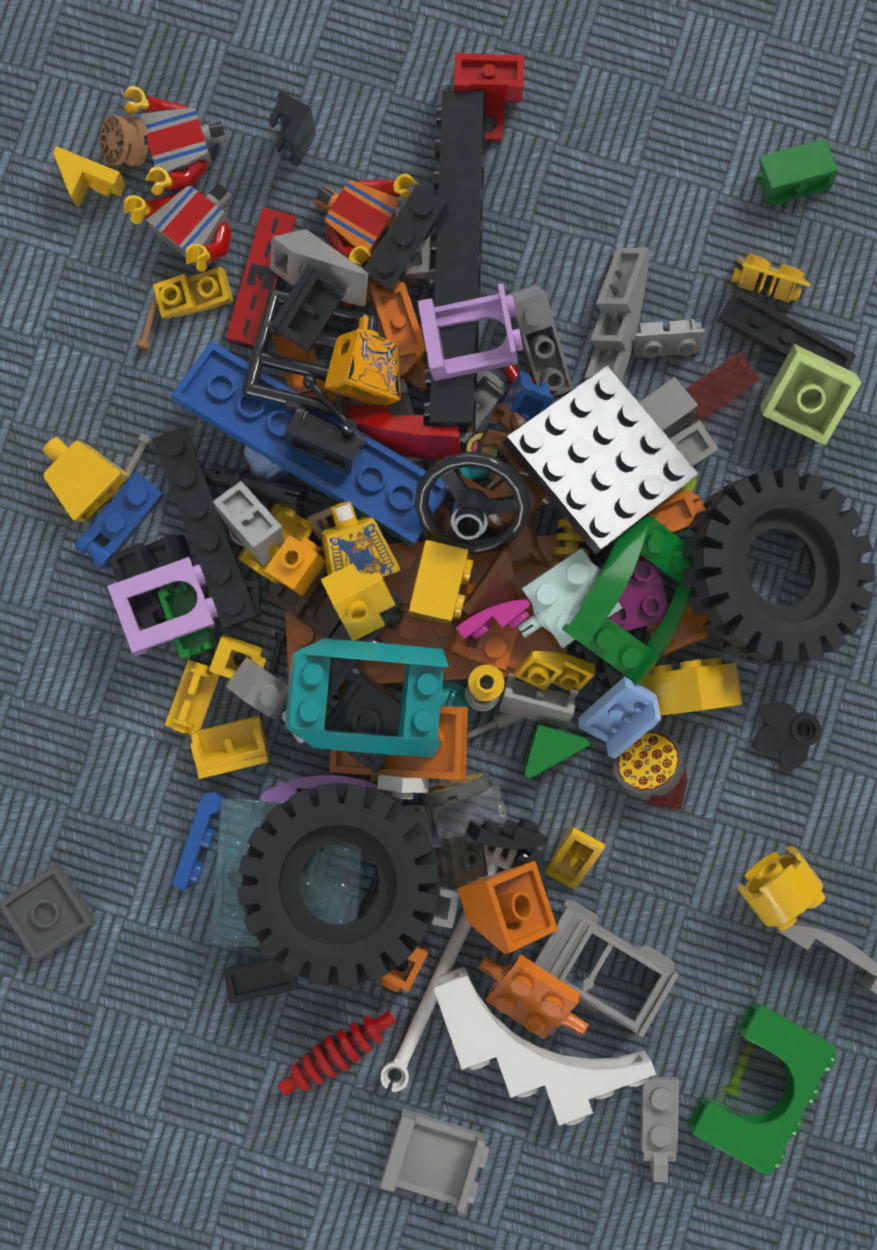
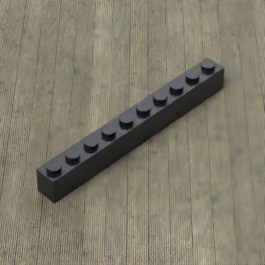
M484 90L442 91V105H436V124L441 126V136L435 137L434 148L435 157L440 158L439 168L433 171L434 190H438V197L447 201V208L437 223V233H431V254L436 255V266H430L429 269L430 287H435L434 299H432L434 307L480 298L487 114ZM479 320L439 328L445 360L478 353ZM426 366L425 384L426 387H431L430 400L424 401V420L429 421L431 426H459L460 433H476L478 372L434 381L429 366Z

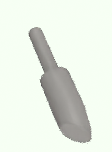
M502 712L493 716V721L467 732V738L471 739L495 727L499 730L520 720L522 717Z

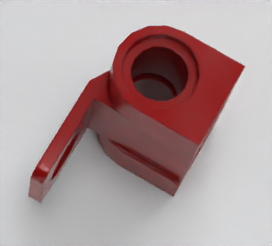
M455 53L454 91L484 90L487 106L486 116L491 117L496 122V128L486 133V141H502L504 103H522L524 55Z

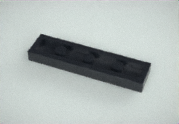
M737 288L731 294L717 319L721 324L786 359L794 344L849 370L857 356Z

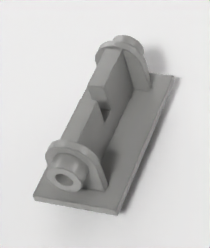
M694 319L669 321V331L663 330L662 322H639L637 332L635 333L632 356L633 358H654L666 355L687 356L701 353L705 329H702L701 322H695Z

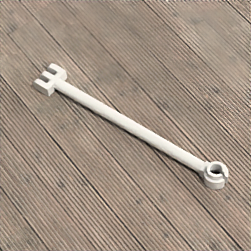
M481 844L476 856L486 861L477 880L495 874L498 867L505 870L510 869L518 849H509L505 858L501 856L503 848L495 847L494 851L488 850V845ZM464 909L432 978L450 972L471 928ZM430 981L397 1055L394 1060L387 1062L381 1070V1082L386 1089L391 1082L388 1076L389 1071L393 1068L401 1071V1078L393 1080L391 1092L402 1090L409 1081V1071L407 1069L409 1061L437 1002L432 981Z

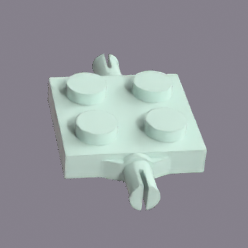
M582 548L522 587V590L532 603L534 612L533 616L517 625L520 632L524 630L522 634L525 638L543 626L554 635L562 648L576 640L564 632L562 627L565 623L569 625L581 608L578 605L601 571L600 568L590 561ZM617 602L608 617L622 609L619 602Z

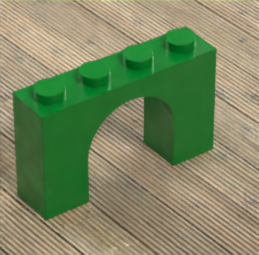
M752 999L736 1031L744 1038L779 1057L786 1073V1087L782 1098L772 1109L765 1113L745 1115L703 1094L687 1123V1127L696 1137L770 1177L774 1169L777 1170L782 1165L786 1155L784 1148L790 1137H795L799 1132L803 1121L801 1116L807 1104L811 1105L815 1101L819 1092L818 1083L823 1073H828L833 1067L836 1059L834 1052L837 1047L823 1037Z

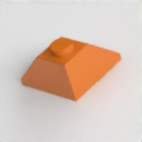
M535 861L480 878L457 888L468 923L504 954L511 953L558 930Z

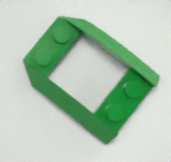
M650 515L644 516L614 540L603 568L578 605L581 607L569 625L565 623L562 627L564 632L640 686L667 650L677 633L689 605L688 599L691 598L694 587H684L682 569L693 566V560L682 557L684 541ZM640 555L678 583L671 604L647 645H644L608 618L624 592Z

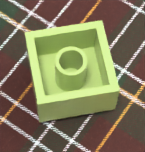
M794 344L760 405L763 416L826 445L861 385V381L856 373Z

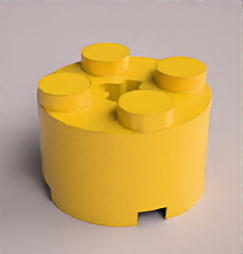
M786 847L785 849L788 853L779 856L776 851L767 855L744 875L748 880L746 885L743 886L741 883L738 885V891L764 925L768 927L776 926L779 931L790 928L796 922L798 915L807 908L813 909L825 899V895L822 892V881L795 847Z

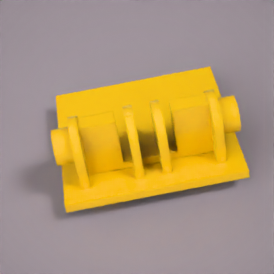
M749 253L746 259L737 258V261L743 267L741 270L735 268L731 282L737 283L736 287L754 291L761 272L762 274L756 289V293L760 294L767 275H770L772 277L766 291V296L770 297L776 280L779 278L772 297L786 303H790L791 300L798 301L801 288L796 287L797 283L808 287L811 285L804 278L805 273L801 272L800 269L781 264L779 269L770 267L771 262L768 259Z

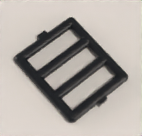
M278 289L270 290L243 383V393L249 397L283 404L287 411L296 413L298 407L302 405L308 411L336 417L319 398L258 384L263 366L302 376L313 375L316 379L326 381L329 367L267 353L271 336L281 337L275 333L271 323L278 314L279 306L284 304L290 292ZM339 304L331 317L354 322V331L358 329L359 318L370 316V314L365 310ZM321 333L314 346L334 350L338 336ZM337 393L333 403L344 416L347 414L350 398Z

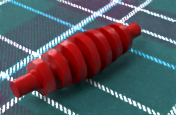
M388 1010L378 1018H372L370 1015L363 1017L362 1021L365 1025L363 1028L357 1021L349 1024L352 1035L345 1028L337 1030L336 1034L340 1043L337 1042L332 1034L326 1036L324 1043L328 1051L325 1050L322 1044L317 1043L313 1047L316 1059L307 1052L302 1056L304 1067L295 1062L290 1067L292 1072L290 1076L278 1083L282 1094L287 1096L297 1088H302L305 1092L312 1089L311 1079L317 1085L326 1082L323 1071L331 1079L338 1076L335 1063L343 1072L349 1070L351 1065L347 1055L354 1063H357L362 1059L359 1047L368 1054L373 1049L370 1042L372 1038L377 1044L384 1040L382 1035L384 1030L396 1023V1019L391 1011Z

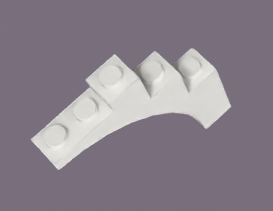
M465 967L431 979L462 1070L468 1067L471 1070L482 1068L490 1063V1059L496 1057L510 1098L517 1095L520 1098L528 1097L536 1093L539 1087L545 1086L559 1126L565 1123L566 1125L578 1124L585 1120L587 1115L592 1114L589 1099L607 1098L613 1095L616 1089L627 1085L629 1087L642 1085L648 1081V1077L656 1075L652 1061L645 1051L614 1058L587 1059L561 1055L532 1044L512 1032L490 1011L476 992Z

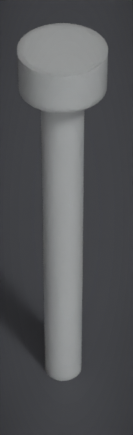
M143 433L138 438L141 442L125 470L130 476L147 444L151 446L153 442L152 438ZM121 486V487L113 494V496L111 497L112 500H113L114 497L118 494V492L122 489L123 486Z

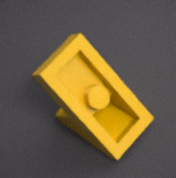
M57 146L55 147L53 154L68 192L77 207H80L89 186L94 191L105 196H109V193L122 196L126 183L120 172Z

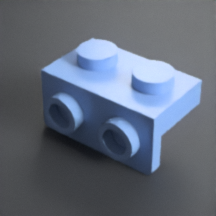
M623 677L578 717L579 728L606 742L608 756L616 759L660 721L661 716L657 695L630 679Z

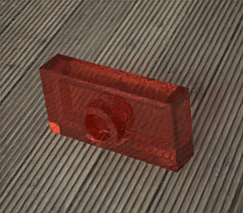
M738 352L685 390L698 404L697 416L703 421L756 384L760 378L741 352Z

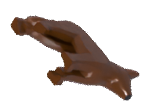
M498 403L488 417V420L493 424H499L504 429V433L486 429L478 444L482 447L492 446L502 453L510 466L525 482L531 503L527 524L517 538L505 547L510 551L512 565L526 563L531 560L538 566L549 567L546 557L539 548L531 518L539 505L544 507L550 499L503 443L508 435L527 422L518 413L512 412L504 404ZM460 474L468 488L479 489L488 498L514 496L512 489L502 477L493 486L486 489ZM445 484L443 489L449 493H452L448 488L447 484ZM514 512L489 515L488 526L497 533H500L511 522Z

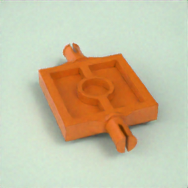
M521 954L512 964L501 967L487 956L483 958L478 969L495 979L494 986L490 989L485 999L486 1002L544 1040L555 1028L562 1025L580 1037L584 1034L588 1023L571 1013L581 996L579 992Z

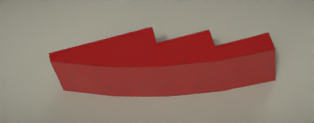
M390 405L348 406L345 417L356 422L357 430L366 433L367 436L398 455L423 459H442L448 455L460 453L459 426H425L424 415H391Z

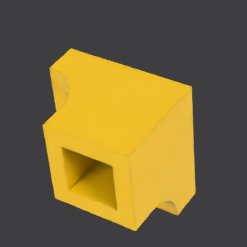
M352 563L321 579L352 641H356L385 626L379 613L395 606V603L379 572L362 574Z

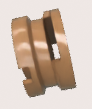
M119 115L107 116L100 130V149L106 163L111 166H119L123 163L126 166L136 167L145 161L149 145H144V136H148V132L142 120H137V117L133 116L124 118Z

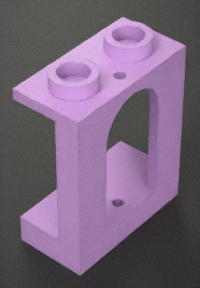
M503 283L498 284L500 294L438 307H434L432 298L418 301L429 368L434 381L518 364L516 351L523 350L520 330H512L510 318L517 317L513 295L505 296ZM482 319H496L505 326L506 338L504 343L498 348L445 360L439 328Z
M189 557L107 586L134 657L147 653L149 648L207 627L209 629L215 628L213 618L219 617L212 597L204 598L200 587L206 584L204 575L199 564L192 566ZM178 581L186 582L193 586L198 599L196 606L191 612L140 631L128 598Z

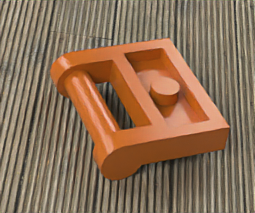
M468 583L464 593L467 595V598L476 585ZM462 610L458 625L474 616L477 612L467 614ZM493 617L489 620L492 627L479 637L476 649L466 646L468 637L464 639L456 629L453 640H448L445 651L506 671L519 629L517 626L512 629L509 624L502 628Z

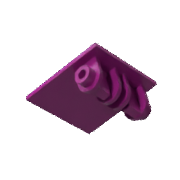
M639 556L633 574L618 600L622 609L608 618L625 631L660 623L663 620L669 606L659 569L643 556ZM605 563L596 566L602 569Z

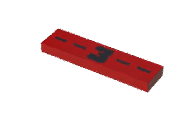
M262 208L226 336L228 341L254 347L268 293L272 289H278L281 278L270 269L272 237L294 232L297 221L296 216Z

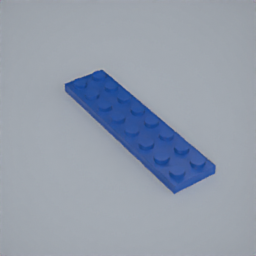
M210 341L171 394L172 401L337 502L351 501L355 513L362 517H372L378 527L413 548L424 532V528L420 525L414 502L417 484L426 471L367 435V441L351 474L285 446V431L288 425H290L295 412L285 410V405L246 396L242 391L249 363ZM261 372L258 384L296 393L264 372ZM308 411V414L342 428L343 424L336 417ZM356 429L354 434L358 435L359 430ZM440 479L436 481L430 491L429 507L433 517L449 494V492L443 489L446 483Z

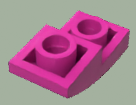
M526 599L502 603L475 614L458 625L456 629L464 639L472 635L476 640L492 627L489 620L493 617L502 628L509 624L513 629L529 616L526 609L531 605Z

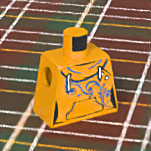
M372 316L360 317L357 330L337 338L325 381V389L369 405H388L400 401L398 346L392 341L379 337L380 320Z

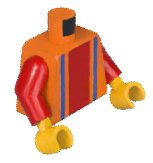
M406 173L398 176L396 179L360 180L359 182L349 180L340 194L323 186L318 192L314 204L328 212L324 219V224L327 231L326 239L329 245L364 269L361 264H367L393 223L395 207H401V200L397 197L401 196L406 201L411 194L408 189L419 184Z

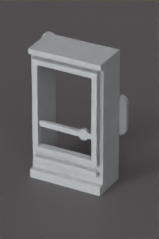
M566 900L561 908L563 914L556 924L558 930L550 934L536 960L531 959V961L581 994L578 1001L580 1005L590 1011L599 1010L643 1038L679 976L674 970V962L648 945H643L640 949L597 924L598 916L573 900ZM593 933L608 942L589 977L583 980L584 986L581 988L568 981L566 977ZM613 946L661 974L635 1020L587 992L588 989L594 986L593 981Z

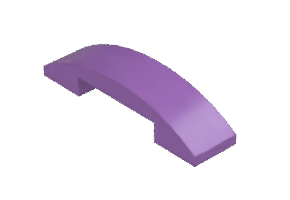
M317 775L294 779L272 787L261 794L260 801L285 802L289 799V796L300 792V788L312 789L318 787V785L333 783L369 787L383 792L391 797L392 791L377 789V783L362 778L343 775ZM392 798L404 805V799Z

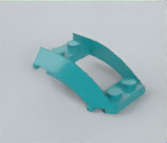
M321 638V640L308 647H303L291 654L285 727L303 739L312 748L433 758L442 741L438 740L443 672L444 667L449 668L444 651L438 648ZM331 657L405 664L398 736L324 730Z

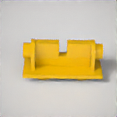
M188 659L165 726L190 735L191 732L201 730L220 675L210 672L209 666Z

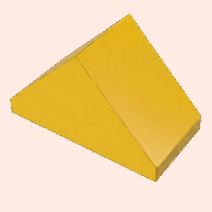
M569 825L545 869V874L575 890L603 852L605 844Z

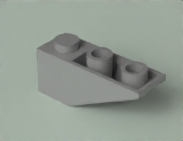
M307 229L272 237L270 269L289 284L295 285L309 263L340 283L339 287L346 292L342 301L365 306L369 274Z
M533 285L505 295H513L517 317L510 319L513 329L520 330L523 345L522 353L534 384L539 386L541 381L546 382L549 386L550 395L553 396L573 390L546 292L539 286Z

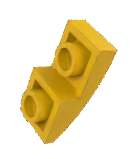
M221 266L191 277L182 274L153 284L159 311L163 319L193 314L234 302L226 271Z
M533 651L515 670L514 676L544 691L553 683L567 691L574 689L579 692L595 675V665L563 653Z

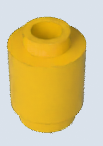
M481 665L471 672L467 686L473 698L481 702H490L502 693L505 681L503 674L498 668L492 665ZM483 676L491 677L493 680L492 688L483 689L480 686V679Z

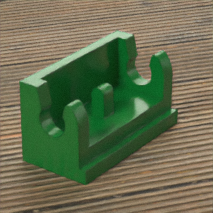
M826 138L760 156L758 162L762 172L757 173V178L765 198V204L768 207L832 189L838 168Z
M186 582L182 583L181 587L172 590L163 589L157 592L167 621L191 612L196 606L198 599L193 586ZM209 627L174 639L179 656L184 660L217 650L218 647L213 629H209Z

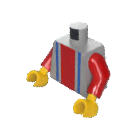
M129 87L124 92L123 97L131 98L134 102H127L124 109L128 114H135L139 109H142L143 114H140V118L148 132L146 138L155 167L150 169L145 178L146 181H156L151 188V192L154 195H160L165 188L176 190L184 189L187 186L193 187L207 172V168L213 165L208 147L227 141L222 122L217 121L202 126L195 108H189L186 105L148 95L145 96L139 87Z
M217 183L206 197L192 186H187L182 191L157 199L144 201L139 196L132 195L126 197L123 212H131L130 220L134 224H140L144 217L148 218L146 221L156 236L186 259L187 265L192 263L197 270L205 272L210 263L228 254L232 224L223 209L233 197L222 185Z

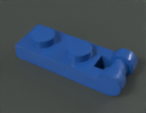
M135 471L88 531L81 535L74 547L82 554L88 553L94 558L93 562L101 569H104L110 563L109 557L122 549L165 494ZM102 534L111 540L104 548L96 543Z
M214 791L202 796L172 886L186 890L191 887L192 882L196 884L199 882L204 868V863L199 862L203 849L209 850L216 830L211 828L215 813L223 810L226 805V798L221 792Z

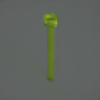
M748 1041L731 1084H726L724 1089L726 1092L738 1096L740 1089L737 1087L755 1043Z

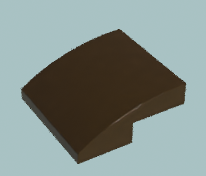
M320 549L318 554L325 560L324 550ZM326 563L303 597L278 582L268 599L330 639L342 621L321 581L322 578L328 576Z

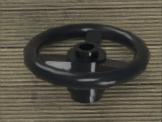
M475 452L448 455L431 465L417 484L414 502L420 525L434 541L468 549V554L475 555L497 551L514 541L527 524L531 504L525 482L512 466L492 455ZM468 466L487 469L502 477L512 489L514 496L488 498L483 491L468 488L456 469ZM440 477L443 478L455 497L451 515V526L448 531L443 530L435 521L429 507L430 491ZM514 512V517L505 530L491 538L471 540L484 533L488 525L489 515Z

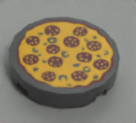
M651 729L628 750H625L614 759L613 770L617 781L629 794L639 798H649V796L654 795L661 796L668 793L678 784L684 773V757L678 742L672 736L663 731Z
M488 772L471 773L466 775V780H446L428 787V792L421 793L424 806H444L448 801L455 799L466 800L487 791L491 781Z

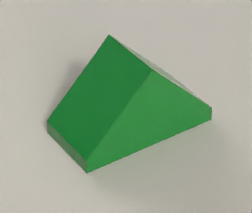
M536 725L523 774L526 779H530L584 749L590 743L587 738Z

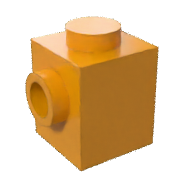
M289 535L265 571L274 579L303 597L326 561L318 554L321 548L305 537H302L299 542Z

